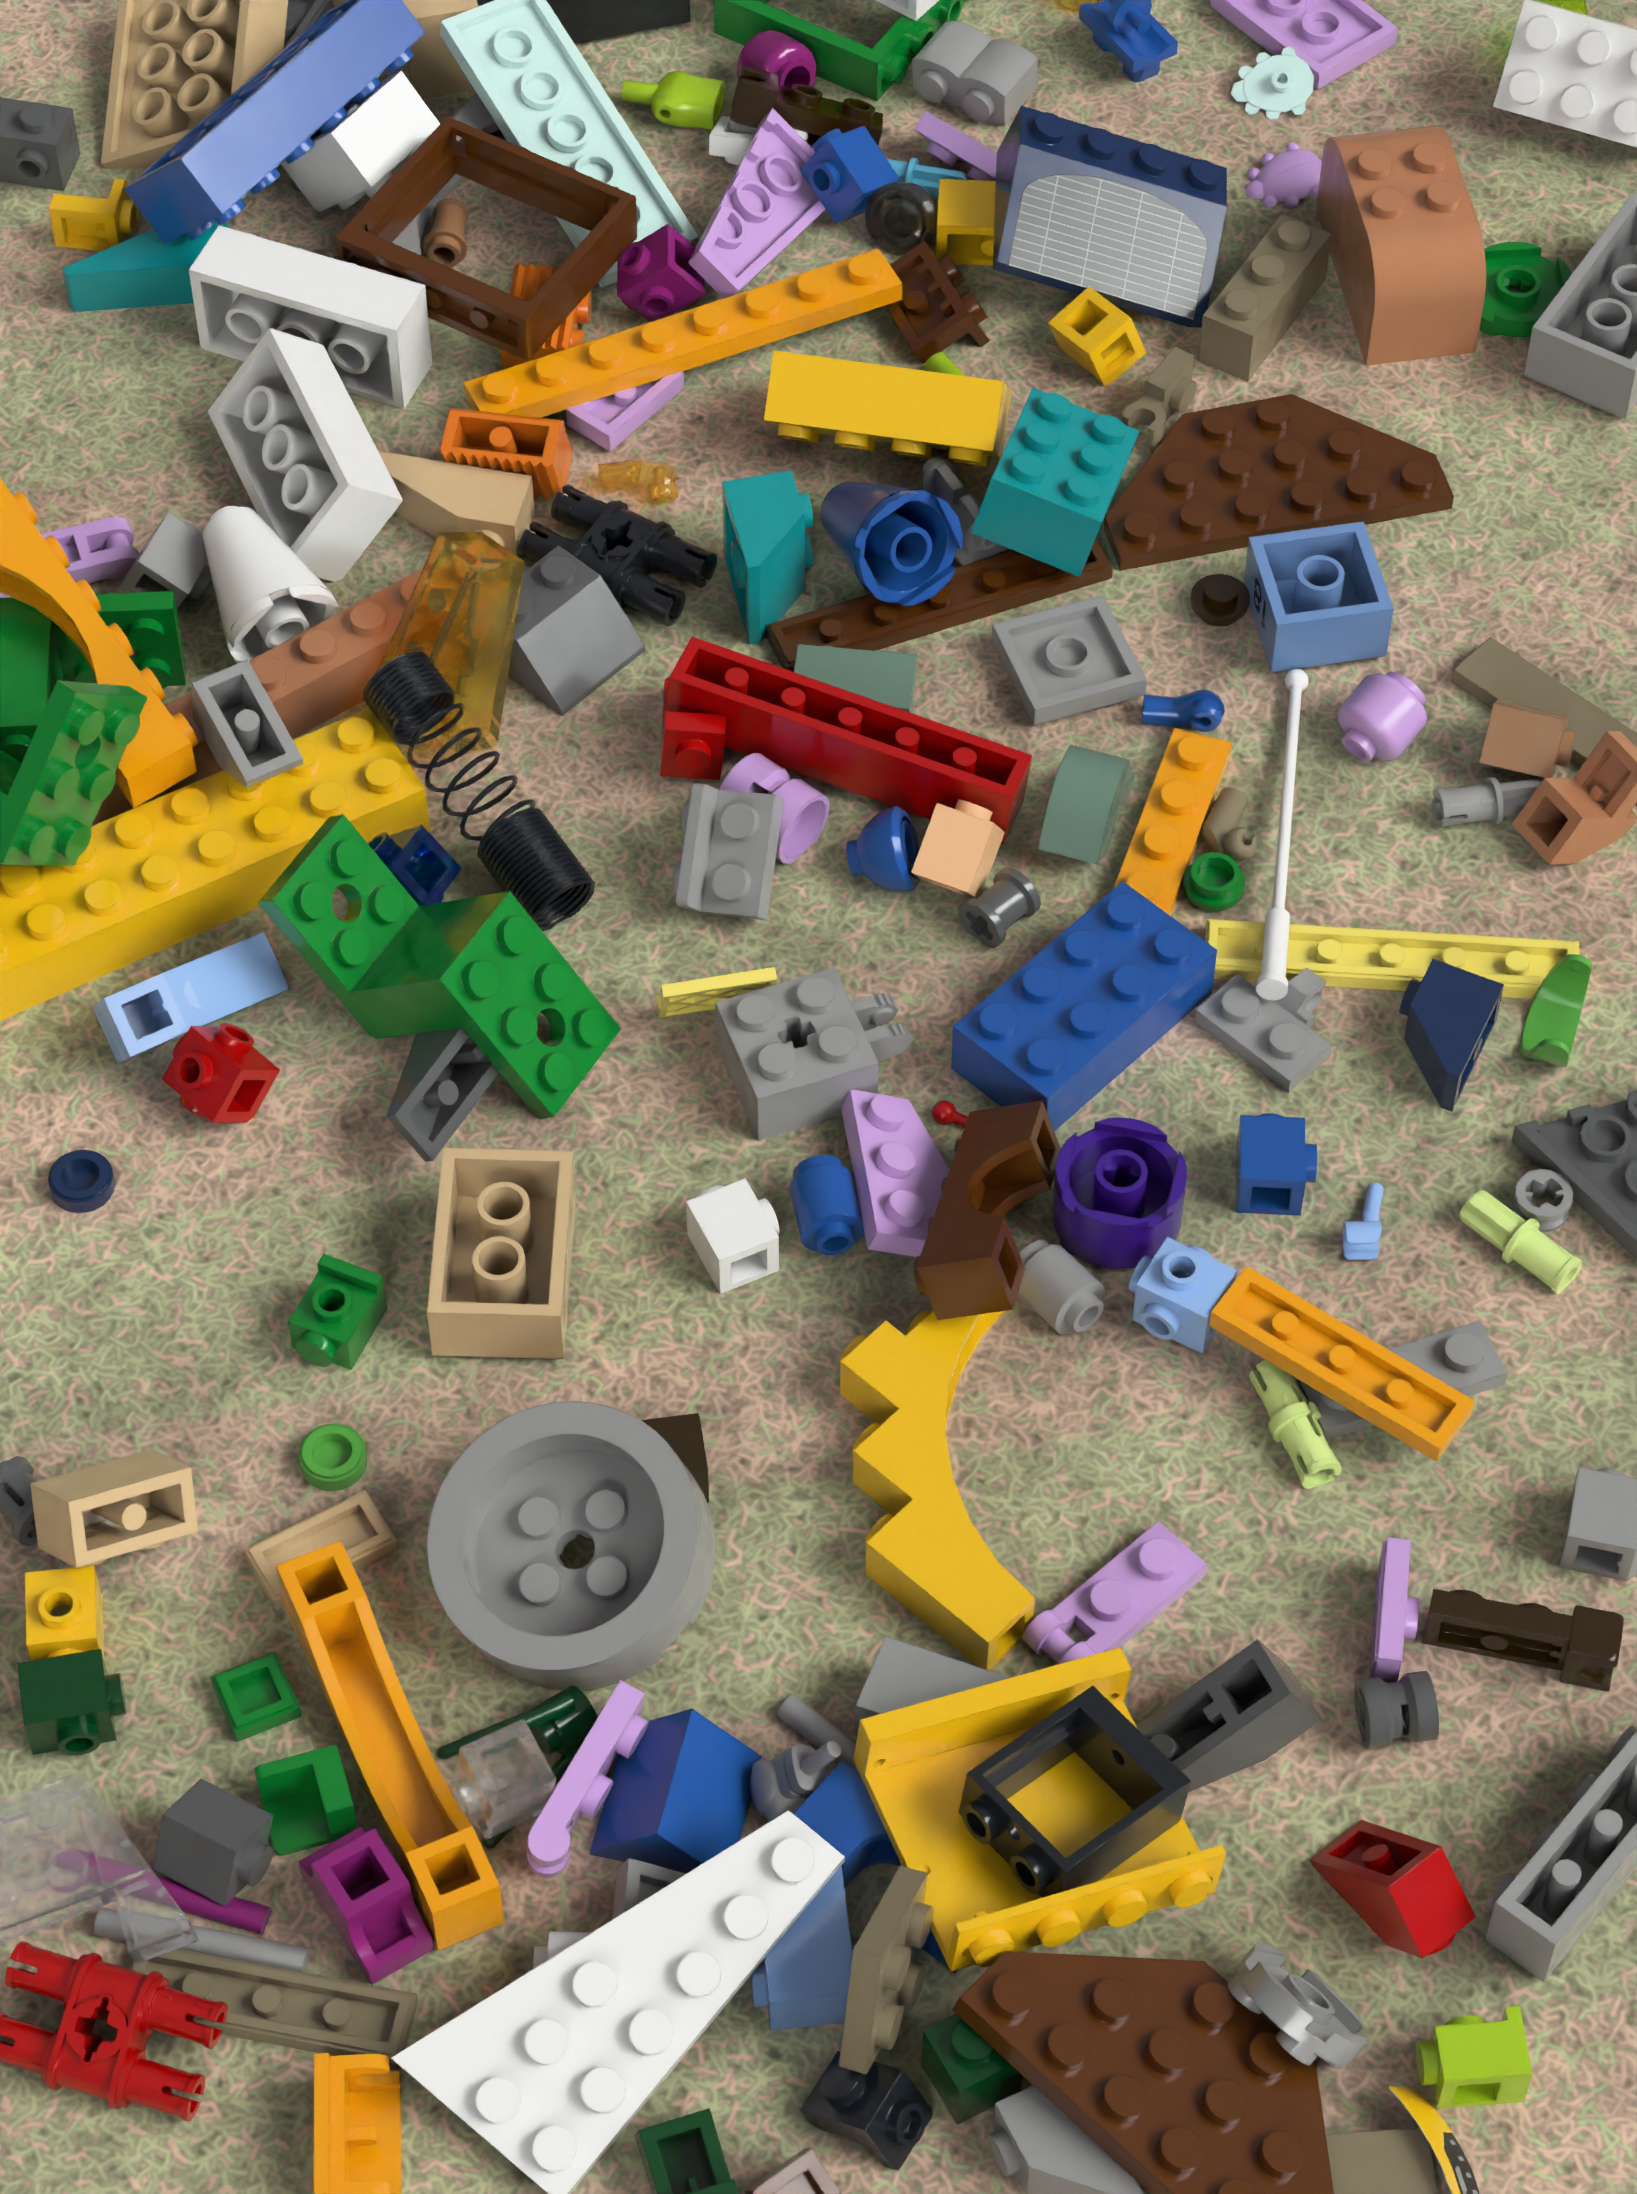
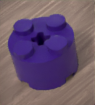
M1107 1118L1095 1122L1094 1129L1078 1137L1076 1132L1065 1141L1056 1162L1053 1223L1062 1247L1069 1254L1078 1256L1082 1260L1096 1266L1111 1269H1129L1137 1267L1145 1255L1154 1258L1167 1237L1176 1241L1182 1222L1187 1167L1181 1152H1179V1155L1167 1143L1168 1136L1159 1128L1132 1118Z

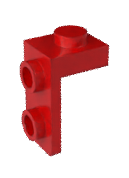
M667 677L664 681L660 776L720 780L726 735V715L666 711L669 677Z

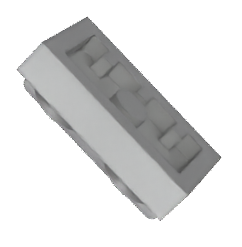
M694 783L692 785L690 799L685 802L681 816L682 829L685 834L682 859L677 862L673 873V889L676 894L677 906L699 914L767 921L784 804L783 798L775 794L718 790L707 784Z

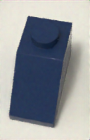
M1432 959L1422 981L1412 978L1409 982L1400 1005L1399 1013L1408 1016L1404 1040L1441 1108L1452 1112L1497 1020L1504 984Z

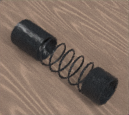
M408 652L390 660L378 669L368 680L363 690V701L396 744L409 745L407 751L408 763L414 768L427 769L425 786L432 792L445 793L442 800L443 811L450 816L463 817L460 823L461 835L467 840L480 841L477 857L484 864V867L488 869V872L491 873V876L495 878L494 881L498 883L503 892L510 891L542 931L551 929L557 923L571 918L579 912L592 897L595 882L574 856L575 854L567 847L568 845L543 814L544 812L539 808H534L536 802L533 799L523 800L511 806L489 826L484 835L471 836L466 832L465 823L468 816L487 810L503 800L516 787L518 777L508 775L494 781L471 802L466 811L454 812L448 807L447 800L450 792L470 786L488 774L498 763L499 752L490 751L476 757L463 767L446 788H436L430 783L432 769L448 764L472 749L481 738V728H468L458 733L435 754L429 764H418L413 759L412 751L415 744L426 742L446 732L463 716L465 708L462 703L454 704L455 692L442 677V674L438 672V669L424 652ZM460 709L455 717L446 725L420 738L422 734L440 723L451 710ZM474 732L477 733L474 739L463 749L448 758L438 761L461 738ZM488 757H495L479 774L456 785L479 762ZM512 780V783L500 795L474 809L489 792L497 786ZM529 804H530V807H529V808L524 809V810H521V811H518V812L512 814L514 811L518 810L519 808H521V807H523V806H525V805H529Z

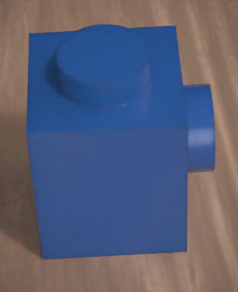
M865 126L843 134L840 129H834L826 133L813 144L814 155L800 169L835 224L872 210L900 181V178Z
M1266 1113L1259 1116L1240 1115L1236 1145V1213L1301 1216L1306 1182L1315 1183L1317 1172V1144L1305 1143V1118L1284 1117L1274 1113Z

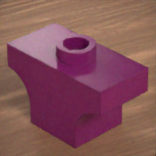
M359 1827L299 1861L301 1875L371 1985L434 1950L432 1936L415 1906L410 1883L375 1828L365 1833L362 1827Z

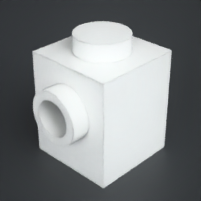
M746 1178L727 1186L718 1185L710 1187L696 1198L686 1201L687 1235L720 1294L779 1271L778 1234L780 1229L776 1214L766 1198L760 1200L756 1198Z

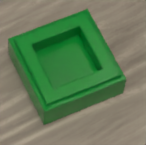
M276 1651L211 1676L212 1686L236 1742L302 1717L299 1703Z

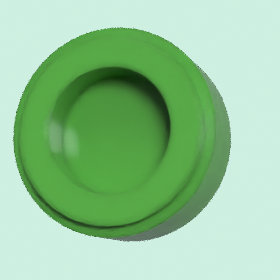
M326 1424L317 1427L304 1437L299 1447V1463L304 1478L312 1486L321 1490L338 1491L348 1488L362 1477L367 1467L365 1443L357 1431L346 1425Z

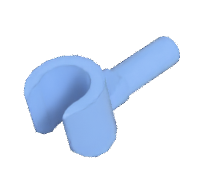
M1370 1183L1368 1185L1361 1221L1343 1222L1342 1242L1345 1260H1373L1378 1257L1379 1238L1381 1237L1382 1225L1379 1221V1211L1384 1187L1379 1183Z

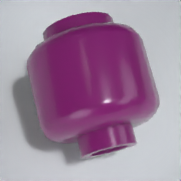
M773 30L760 32L751 38L742 49L737 62L738 79L742 66H749L780 75L779 85L791 88L793 84H804L813 87L816 77V62L812 52L797 40L782 32Z

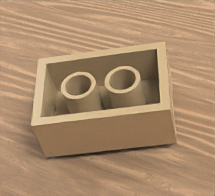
M442 1148L427 1304L432 1356L564 1359L576 1208L573 1151Z

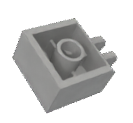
M835 967L715 1002L716 1044L758 1141L841 1117V1104L850 1089L878 1094V1062L889 1059L891 1056L896 1057L898 1054H903L905 1050H908L913 1041L904 1023L899 1024L897 1022L896 1024L891 1023L886 1027L882 1026L894 1020L899 1011L890 993H877L873 997L870 995L850 1001Z

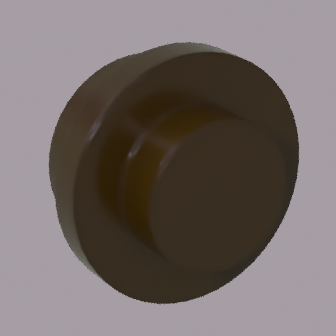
M1214 574L1196 582L1191 591L1190 602L1193 611L1205 623L1212 626H1228L1246 614L1249 608L1250 594L1245 584L1239 579L1229 575Z

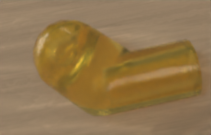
M640 458L598 464V476L602 493L648 487L649 500L654 504L672 502L679 496L676 481L680 478L671 465Z

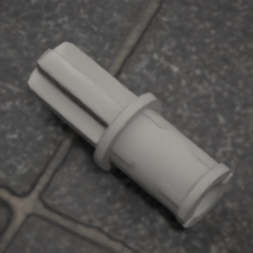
M1488 777L1482 784L1435 789L1433 791L1432 811L1436 824L1439 828L1491 821L1493 826L1500 825L1504 816L1516 815L1521 812L1544 778L1499 783L1495 777Z

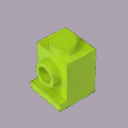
M1520 2006L1505 2007L1501 2021L1486 2022L1483 2017L1473 2015L1457 2017L1447 2021L1444 2025L1435 2026L1432 2039L1417 2040L1416 2065L1421 2085L1433 2084L1437 2109L1524 2102L1533 2074Z

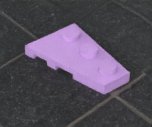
M850 1089L841 1104V1111L867 1249L912 1257L920 1256L928 1235L929 1218L935 1215L941 1197L942 1181L945 1177H948L950 1170L909 1099Z

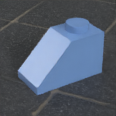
M842 1866L838 1868L764 1958L763 1962L750 1975L753 2006H768L770 2031L844 2023L853 1954Z

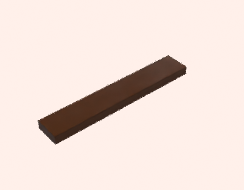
M1096 539L1080 577L1012 550L956 567L951 580L934 597L919 604L902 606L899 603H886L871 594H867L766 625V638L781 667L794 672L798 644L827 645L837 648L877 651L1112 579L1113 567Z

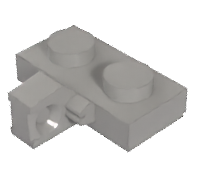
M1308 968L1288 981V992L1282 999L1273 1001L1263 999L1257 994L1256 987L1236 974L1195 1009V1023L1288 1093L1326 1061L1331 1053L1332 1044L1310 1029L1314 1025L1316 1018L1310 1012L1323 1002L1321 996L1326 982Z

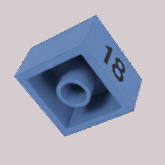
M1364 521L1249 537L1244 584L1250 594V608L1271 672L1384 657L1387 655L1394 608Z

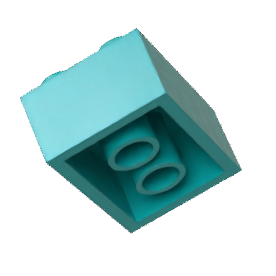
M1032 388L991 478L971 533L1080 577L1140 431L1125 425L1114 416L1100 415L1075 405L1062 395L1045 393Z

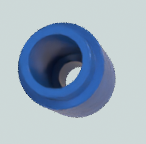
M831 1155L813 1156L800 1162L793 1170V1180L790 1183L789 1190L801 1242L806 1248L818 1251L824 1255L844 1253L864 1234L852 1173L843 1166L839 1158Z

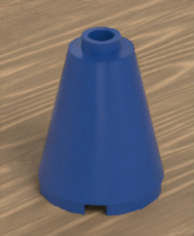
M860 482L840 483L833 487L825 496L820 510L822 525L862 586L872 596L886 603L912 606L934 597L951 580L956 570L951 565L957 548L962 550L964 537L959 517L945 500L925 490Z

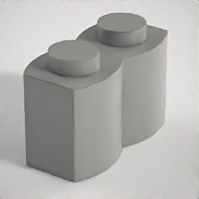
M946 21L912 59L913 89L918 91L924 99L932 103L943 102L953 107H959L972 119L979 122L987 121L996 126H1004L1038 87V58L1024 47L1007 40H991L977 28L962 22Z

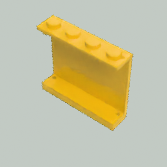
M1121 1647L860 1719L853 1761L901 1865L928 1873L924 1903L932 1905L934 1908L930 1928L950 1971L975 1964L978 1967H989L1005 1951L1018 1952L1038 1945L1057 1947L1071 1941L1079 1933L1105 1925L1115 1928L1124 1927L1136 1922L1146 1913L1172 1905L1180 1908L1191 1907L1205 1900L1208 1897L1207 1895L1216 1892L1227 1853L1223 1845L1200 1851L1183 1817H1181L1177 1824L1097 1882L1042 1898L1038 1893L1034 1894L1027 1891L1017 1881L1011 1866L989 1843L983 1844L971 1835L963 1822L962 1816L959 1814L966 1775L969 1771L1091 1686H1094L1136 1727L1124 1703L1132 1669ZM1075 1752L1007 1799L1065 1858H1068L1133 1811Z

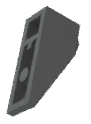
M463 1028L416 1033L388 1110L387 1118L425 1162L433 1161L500 1072Z
M1257 1639L1136 1727L1191 1780L1189 1792L1266 1760L1322 1719L1291 1668Z

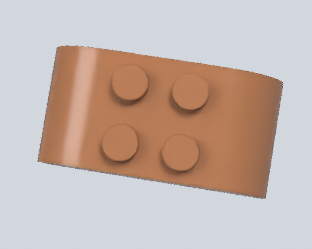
M1441 125L1328 138L1322 155L1316 212L1322 230L1331 233L1329 252L1366 366L1476 353L1486 290L1485 251L1479 221L1446 130Z

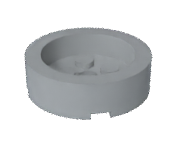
M582 1401L554 1402L525 1409L493 1425L472 1442L453 1464L439 1489L430 1516L427 1539L428 1565L432 1583L441 1605L454 1625L488 1659L504 1671L531 1684L556 1690H564L571 1685L578 1687L580 1690H591L617 1684L620 1680L625 1681L638 1675L664 1657L662 1652L679 1636L688 1623L693 1625L699 1615L713 1578L716 1551L714 1525L705 1496L695 1478L670 1445L654 1429L629 1413L611 1406ZM578 1534L593 1539L595 1552L587 1565L578 1569H568L563 1566L559 1555L563 1554L564 1548L570 1541L576 1539Z

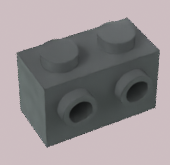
M0 97V182L64 191L80 156L73 109Z

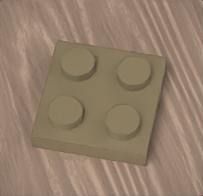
M899 1866L853 1949L839 2067L867 2075L880 2048L891 2050L894 2046L902 2022L903 2005L913 2007L919 1998L924 1982L926 1965L916 1962L917 1949H921L926 1942L934 1911L932 1905L924 1903L928 1873Z

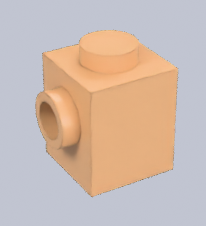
M959 799L955 809L937 803L911 873L927 883L978 899L983 893L1005 832L995 823L990 822L993 812L986 808Z

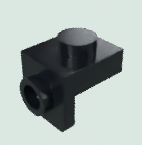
M837 2051L801 2107V2113L811 2125L820 2130L867 2144L883 2166L899 2170L933 2116L931 2107L904 2070L874 2061L867 2075L839 2067L840 2051Z

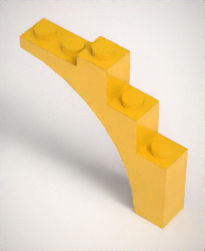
M927 1309L913 1319L905 1335L885 1320L868 1337L864 1334L856 1337L846 1347L839 1362L840 1394L875 1422L860 1434L853 1446L852 1483L889 1512L873 1525L866 1537L865 1574L975 1665L990 1671L1022 1640L1024 1631L1034 1618L1035 1598L997 1561L970 1521L952 1475L946 1439V1424L960 1375L981 1338L1005 1311L937 1320L934 1310Z

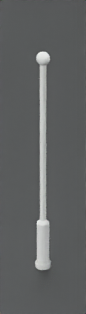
M1301 669L1290 670L1285 676V685L1290 690L1273 904L1272 909L1268 910L1265 914L1261 974L1256 984L1257 994L1263 999L1272 1001L1284 998L1288 992L1286 966L1290 914L1285 910L1301 694L1309 681L1307 674Z

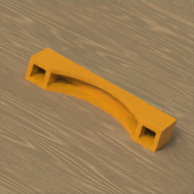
M0 478V593H4L34 607L57 624L80 649L95 675L97 684L129 686L148 697L139 716L140 726L133 740L127 744L115 771V783L133 808L197 772L192 747L198 745V739L182 713L178 712L172 716L164 706L162 701L166 699V696L153 672L148 667L139 671L130 658L134 654L133 649L122 629L116 623L107 627L98 614L102 610L101 605L87 581L82 578L75 582L66 568L70 567V563L53 535L43 538L35 525L38 524V518L25 495L21 491L12 495Z
M337 1541L276 1565L284 1608L401 1870L410 1883L411 1892L437 1950L440 1951L505 1924L498 1880L472 1824L466 1818L450 1792L424 1740L391 1663L366 1593L342 1541Z

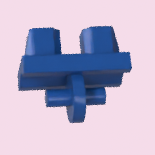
M1104 0L1095 4L1087 2L1080 5L1079 19L1094 33L1093 41L1103 51L1112 52L1123 63V72L1133 82H1141L1157 75L1160 71V61L1177 54L1178 41L1150 14L1152 8L1151 0Z

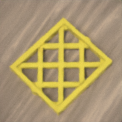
M775 967L661 985L660 993L656 996L658 1017L662 1018L715 1009L716 1001L775 985L777 981Z

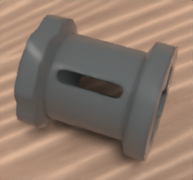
M1009 867L1001 869L994 876V885L978 899H967L960 905L958 911L966 931L991 948L999 946L1005 940L1006 930L1019 918L1031 917L1041 906L1040 896L1031 881L1021 872Z
M16 1456L0 1463V1512L13 1525L12 1534L21 1545L29 1547L38 1543L30 1487L31 1483L37 1481L33 1477L34 1469L24 1457ZM5 1484L10 1486L8 1489H4Z

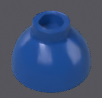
M895 806L878 813L865 824L858 839L847 841V860L854 877L865 875L877 886L898 892L914 891L920 882V879L911 873L919 852L917 835L909 815L900 807Z

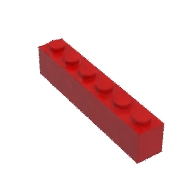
M691 637L669 677L666 711L726 715L724 744L726 748L746 755L760 753L780 767L894 807L898 806L902 810L930 820L937 803L955 809L958 799L976 804L993 812L990 822L995 823L1005 832L1001 845L1004 844L1023 805L1033 755L695 637Z

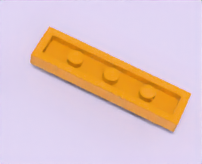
M1178 728L1173 729L1114 888L1123 881L1168 915L1172 916L1183 886L1185 871L1191 864L1202 834V826L1211 810L1229 761L1232 742Z
M1248 1266L1245 1267L1211 1311L1210 1327L1436 1462L1472 1414L1475 1400Z

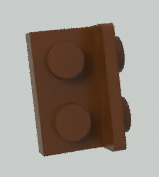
M923 241L890 264L902 282V300L886 305L912 351L922 364L932 355L941 352L968 332H970L980 347L990 341L980 325L988 316L970 290L963 294L959 291L957 286L965 282V279L947 253L938 259L928 244Z

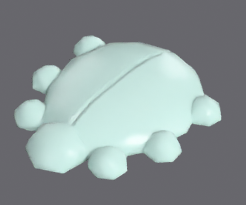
M1290 46L1285 47L1281 55L1275 54L1273 56H1269L1266 52H1261L1256 56L1257 65L1254 68L1248 65L1240 67L1238 74L1244 80L1233 84L1231 95L1237 102H1247L1245 111L1249 115L1256 114L1260 108L1266 110V117L1270 120L1278 119L1281 112L1292 110L1295 115H1302L1305 112V102L1313 92L1314 75L1308 63L1296 56L1294 48Z

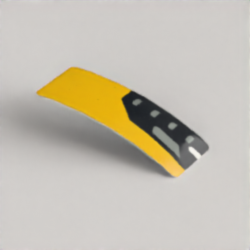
M1389 2086V2089L1414 2118L1431 2145L1443 2170L1451 2194H1479L1472 2168L1461 2146L1443 2118L1415 2088Z

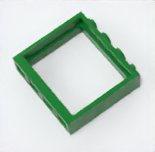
M713 0L714 33L745 46L751 38L760 32L768 30L782 32L802 43L812 52L816 62L817 77L878 101L894 82L897 84L902 83L908 66L912 63V59L946 21H957L966 0H939L917 21L902 15L873 48L766 4L769 0Z

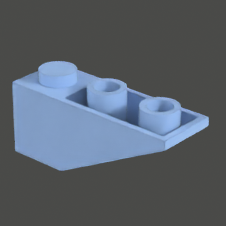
M262 932L108 996L92 1006L116 1061L120 1064L184 1036L190 1026H207L290 988L267 937Z

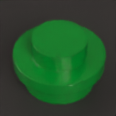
M1217 852L1203 854L1196 858L1185 871L1183 879L1184 894L1192 904L1208 911L1229 909L1241 900L1244 893V875L1236 861L1226 854Z

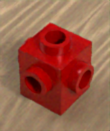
M221 1023L219 1027L190 1026L188 1032L175 1045L173 1059L162 1080L181 1095L179 1101L182 1106L195 1115L208 1118L212 1123L248 1122L255 1116L280 1069L253 1047L254 1039L247 1032L232 1024Z

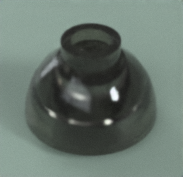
M906 181L889 183L874 192L867 203L865 211L867 231L873 242L880 249L896 256L902 257L923 241L930 247L937 236L938 204L928 190L916 183Z

